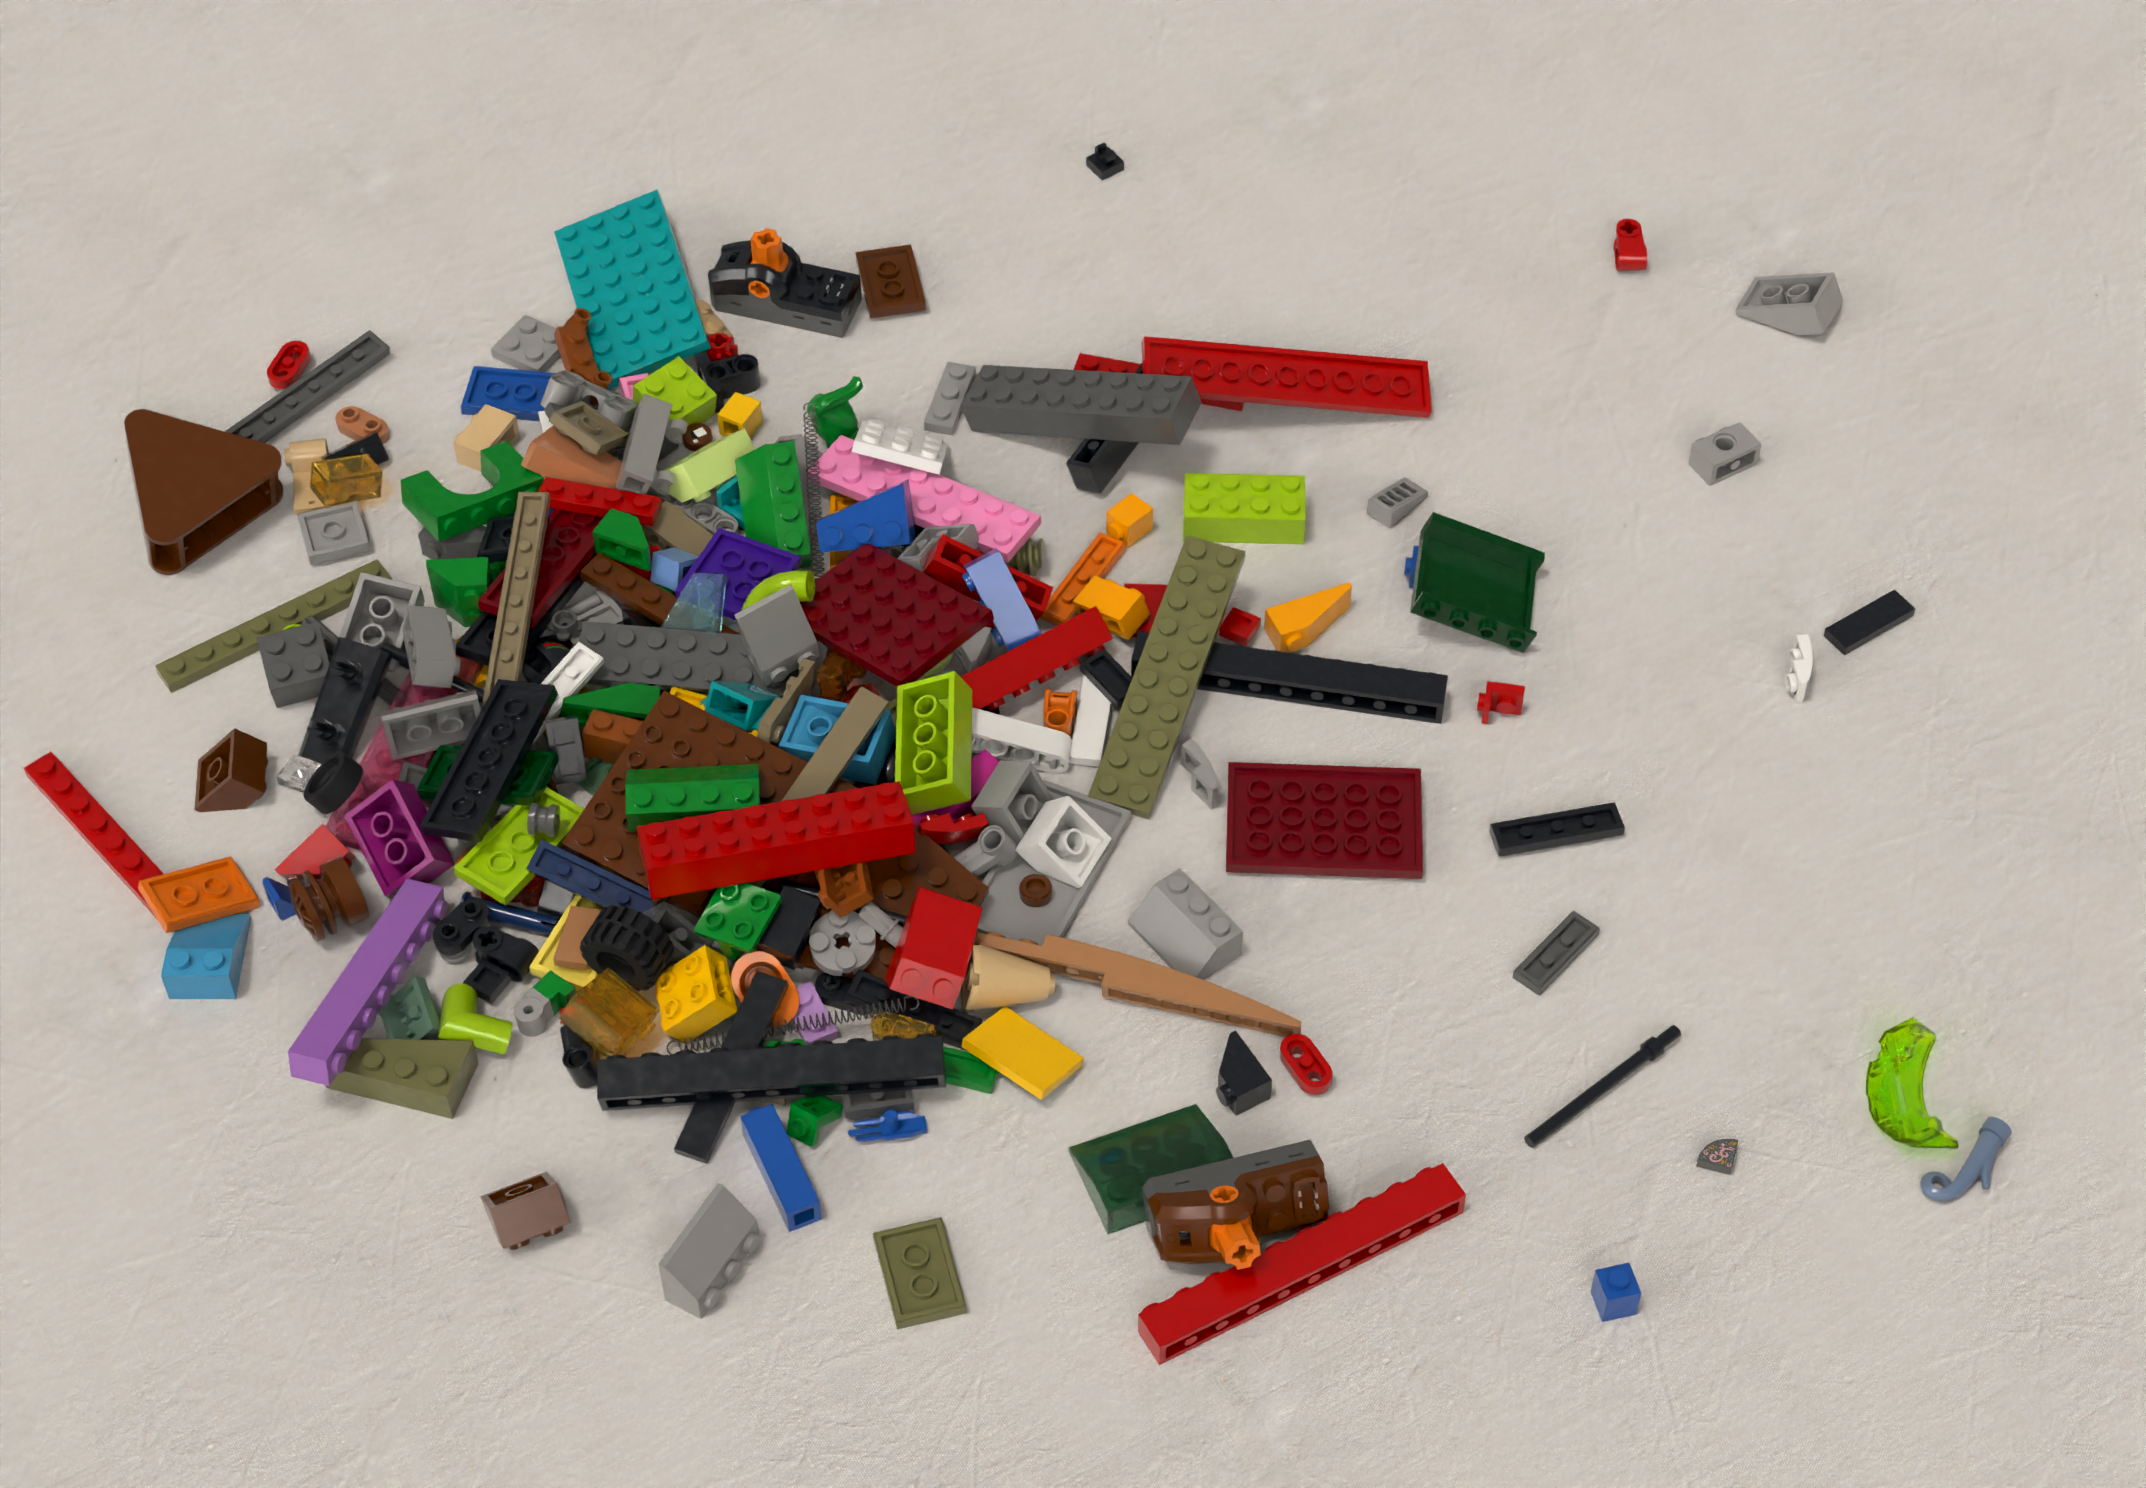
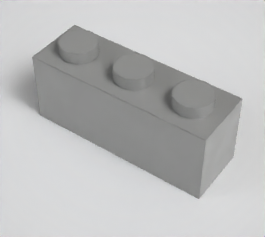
M408 605L402 632L413 685L451 688L453 676H458L460 671V658L455 656L456 640L451 638L452 622L448 621L446 610L443 608Z

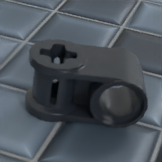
M482 927L474 933L472 938L473 946L477 950L475 953L477 964L485 959L510 972L513 982H522L530 971L529 966L539 952L538 948L530 941L517 938L495 927Z

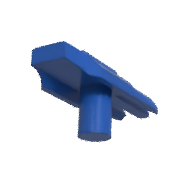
M889 1109L880 1118L859 1120L853 1123L854 1127L880 1126L848 1131V1135L856 1137V1141L866 1142L913 1137L927 1133L925 1116L916 1115L909 1110L896 1112L893 1109Z

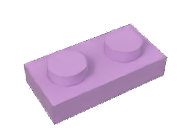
M812 982L797 986L799 1008L796 1016L792 1019L796 1030L797 1017L803 1029V1016H805L807 1025L810 1028L809 1015H811L816 1027V1013L818 1014L821 1026L822 1012L828 1024V1012ZM831 1019L829 1026L824 1021L823 1028L818 1023L815 1029L812 1022L810 1030L807 1029L806 1024L804 1031L799 1026L798 1034L801 1039L810 1042L811 1045L816 1041H832L838 1038V1030L832 1024Z

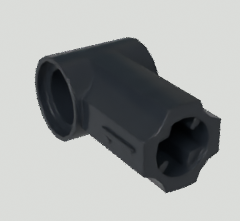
M575 1017L566 1020L564 1026L560 1028L564 1049L562 1062L578 1087H592L597 1084V1056L591 1025L587 1019Z

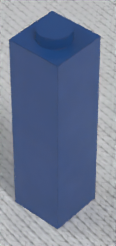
M773 1104L754 1108L747 1114L741 1115L743 1136L788 1231L791 1232L822 1220L820 1201Z

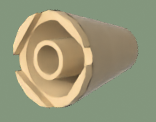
M978 943L973 944L965 979L961 986L962 1007L972 1011L1046 1001L1048 994L1054 993L1055 974H1050V969L1047 966Z

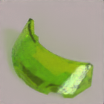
M1912 1017L1885 1031L1878 1041L1881 1044V1050L1877 1059L1869 1062L1866 1076V1095L1869 1102V1111L1877 1126L1885 1134L1902 1145L1912 1148L1957 1149L1959 1148L1958 1140L1943 1130L1940 1119L1936 1116L1929 1117L1924 1103V1071L1930 1051L1937 1040L1936 1035Z

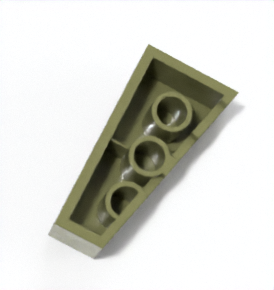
M361 1038L358 1049L352 1051L346 1060L342 1073L337 1074L330 1086L325 1085V1087L453 1119L479 1063L473 1041Z

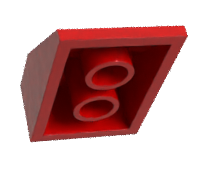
M919 886L884 979L889 989L953 1010L965 978L982 907Z

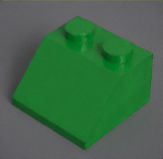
M489 558L426 560V568L435 606L445 609L446 614L463 627H471L483 612L479 610L478 600L493 583Z

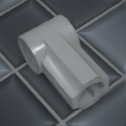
M992 825L986 827L980 833L976 843L953 858L977 877L996 864L1007 865L1011 863L1018 854L1015 851L1017 844L1001 827Z

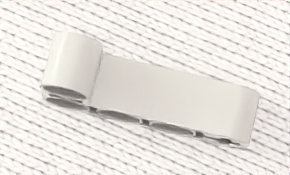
M972 707V753L979 754L986 749L997 759L1031 761L1035 769L1055 774L1063 773L1069 768L1072 740L1068 734Z

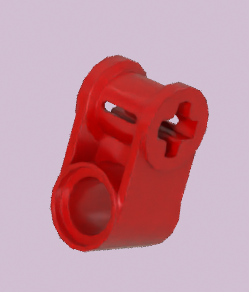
M1622 219L1616 225L1617 238L1613 243L1616 270H1646L1647 248L1644 244L1641 225L1634 219Z

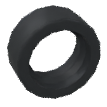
M337 752L331 755L317 768L309 779L304 790V799L322 814L334 812L345 803L357 788L363 774L362 766L345 752Z

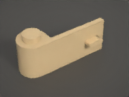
M326 438L290 442L289 448L284 449L286 466H292L293 510L295 515L331 506L330 475L321 458L329 453Z

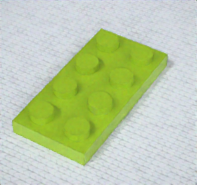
M546 787L539 804L542 807H549L552 804L560 806V824L555 838L548 837L546 833H539L536 836L529 835L527 821L530 805H515L484 836L482 842H478L454 866L455 876L506 906L536 876L528 872L526 868L541 839L561 848L562 841L584 808Z

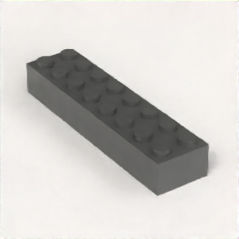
M983 365L960 407L971 431L1180 445L1202 402L1193 378L1190 376Z

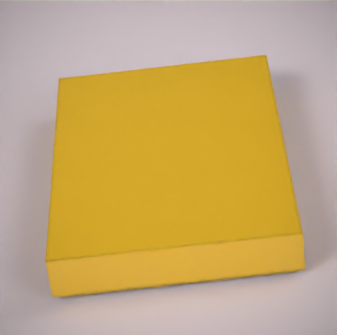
M1006 1006L965 1036L961 1046L1040 1100L1083 1066L1084 1057Z

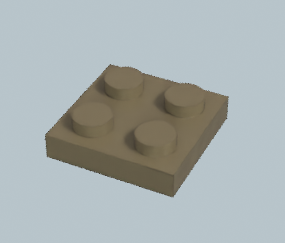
M584 401L553 411L549 422L557 427L559 433L581 444V448L590 454L598 455L625 443L629 435Z

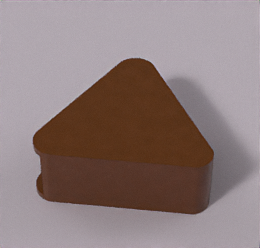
M137 409L126 416L124 426L128 457L149 565L157 573L173 575L181 572L272 509L282 500L283 485L278 478V471L282 464L281 454L274 446L147 409Z

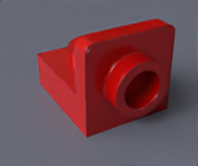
M1487 681L1486 693H1479L1477 711L1483 712L1481 724H1488L1489 711L1521 715L1525 686Z

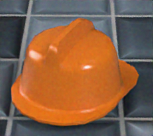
M753 951V953L742 955L735 962L731 971V982L735 994L742 1003L756 971L788 981L789 987L773 1020L775 1028H778V1021H780L781 1026L785 1025L784 1020L788 1024L791 1018L793 1019L796 1016L799 1008V994L791 978L781 963L771 954L764 951Z

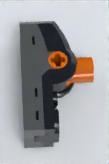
M768 228L761 232H754L749 241H739L723 245L721 256L716 266L708 272L711 305L715 311L839 338L844 337L862 301L860 275L802 263L795 250L785 242H782V238L777 236L776 230Z

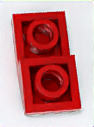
M949 812L940 816L934 813L924 817L920 821L917 830L920 835L929 836L937 844H950L978 838L980 833L988 827L989 823L984 813L976 816L966 814L953 822Z

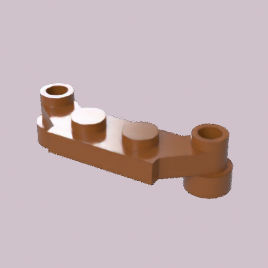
M577 308L563 327L557 326L554 333L565 371L578 374L585 380L609 391L608 388L612 377L605 371H598L587 338V325L591 319V314L586 309ZM591 395L590 403L599 406L597 398Z

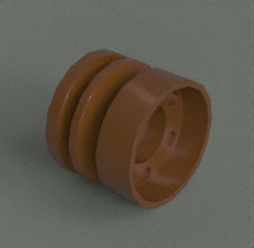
M340 855L319 865L321 881H317L308 870L302 874L305 888L296 876L287 879L291 896L290 900L302 926L307 929L316 942L325 939L322 923L328 932L334 935L338 931L335 917L339 916L348 927H351L368 919L370 916L360 887L349 866Z

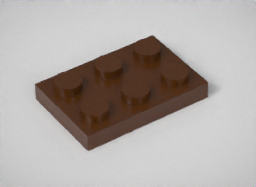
M911 244L855 252L870 318L926 310V301Z

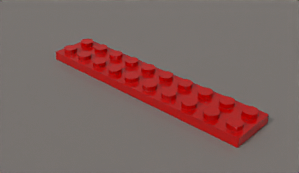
M1144 336L1141 342L1143 374L1190 376L1193 378L1200 399L1428 418L1432 413L1428 361Z

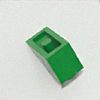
M611 508L592 531L596 554L600 552L611 559L650 571L652 564L649 545L638 517Z

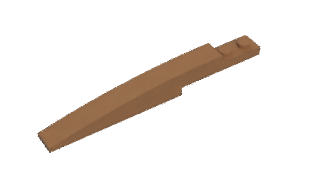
M993 931L987 932V934L977 932L974 944L978 943L1047 966L1050 969V973L1099 983L1101 984L1102 997L1283 1037L1291 1034H1301L1302 1021L1216 984L1134 956L1049 934L1045 935L1043 946L1030 939L1022 938L1019 941L1008 939L1003 934Z

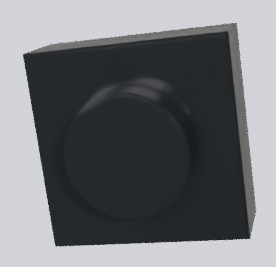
M483 959L464 980L463 984L471 986L479 998L492 1004L512 979L510 972Z

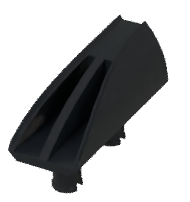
M338 638L298 757L322 764L337 752H345L351 758L353 757L393 658L392 654L349 639Z

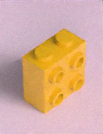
M706 945L663 971L655 983L662 1029L667 1035L684 1042V1038L686 1043L690 1042V1038L692 1040L737 1012L727 957Z

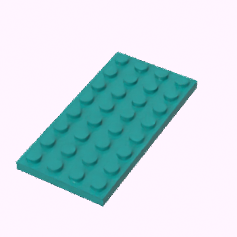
M658 189L554 231L576 307L586 309L591 314V319L587 325V338L598 371H605L612 377L609 390L619 386V378L645 373L649 374L660 369L678 356L683 360L711 348Z

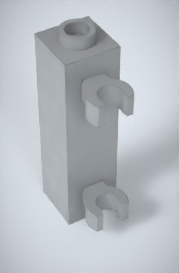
M647 394L643 395L633 417L615 489L646 494L648 489L653 487L659 494H668L670 485H673L675 474L667 470H656L664 435L671 442L680 444L682 435L686 433L688 425L687 422L681 419H669L672 404Z

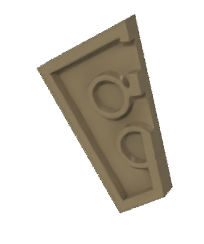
M803 658L800 662L799 676L797 678L793 676L789 678L782 699L776 697L759 721L758 738L774 746L780 744L800 695H811L815 661Z

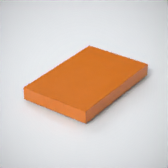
M231 856L140 880L138 890L165 933L259 908V898Z

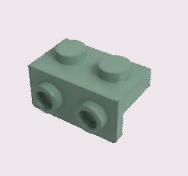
M414 976L394 996L391 995L388 1004L382 1006L378 1012L382 1018L387 1039L433 1040L439 1035L440 1021L424 978Z

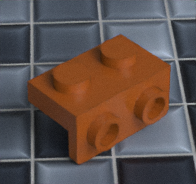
M867 862L814 871L820 884L818 896L821 903L826 909L831 908L840 918L857 908L863 907L874 899Z

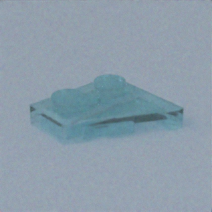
M693 572L660 628L704 631L711 636H717V633H721L727 576L723 574Z

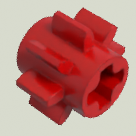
M715 333L708 337L711 348L703 351L707 352L710 362L737 356L738 346L734 344V337H728L724 333Z

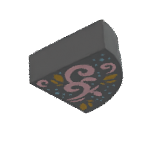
M1720 1139L1708 1144L1700 1152L1696 1166L1730 1175L1738 1140Z

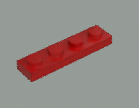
M545 477L538 491L549 492L551 496L550 508L604 517L612 508L636 516L640 524L649 526L654 525L662 508L661 497Z

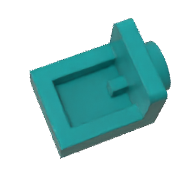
M735 476L728 483H724L716 492L718 508L734 517L738 522V526L744 529L738 479Z

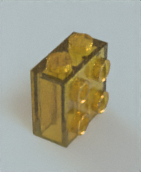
M608 967L572 996L559 1019L607 1058L608 1056L619 1055L620 1053L627 1055L639 1041L638 1038L645 1040L656 1027V1024L652 1021L660 1010Z

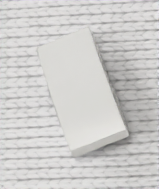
M1809 634L1796 635L1794 647L1789 651L1791 669L1790 673L1786 674L1785 683L1787 691L1792 692L1796 704H1802L1805 698L1812 671L1813 651Z

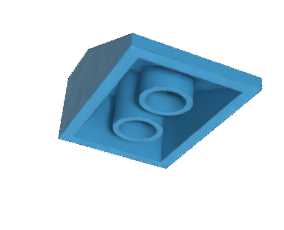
M800 695L780 741L779 748L809 762L849 703ZM886 710L841 777L876 785L896 737V729L890 711Z
M234 914L175 931L166 949L161 973L169 999H236L251 922L250 914Z

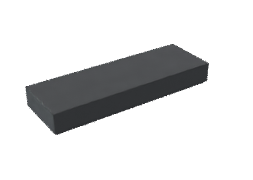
M1573 910L1513 971L1512 978L1540 996L1599 935L1600 928Z

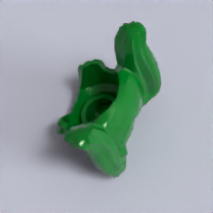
M853 376L846 386L826 394L819 393L809 402L815 405L816 414L815 412H808V415L817 417L813 420L817 422L814 425L817 427L815 431L825 440L827 448L840 435L853 440L856 438L859 430L857 427L858 421L853 407L848 400L856 396L863 388L860 377ZM808 404L807 411H815L814 406Z

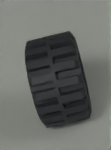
M610 905L608 908L604 907L581 941L580 951L588 965L607 981L624 989L647 991L655 985L672 957L674 945L667 932L650 917L625 906L619 905L617 907Z

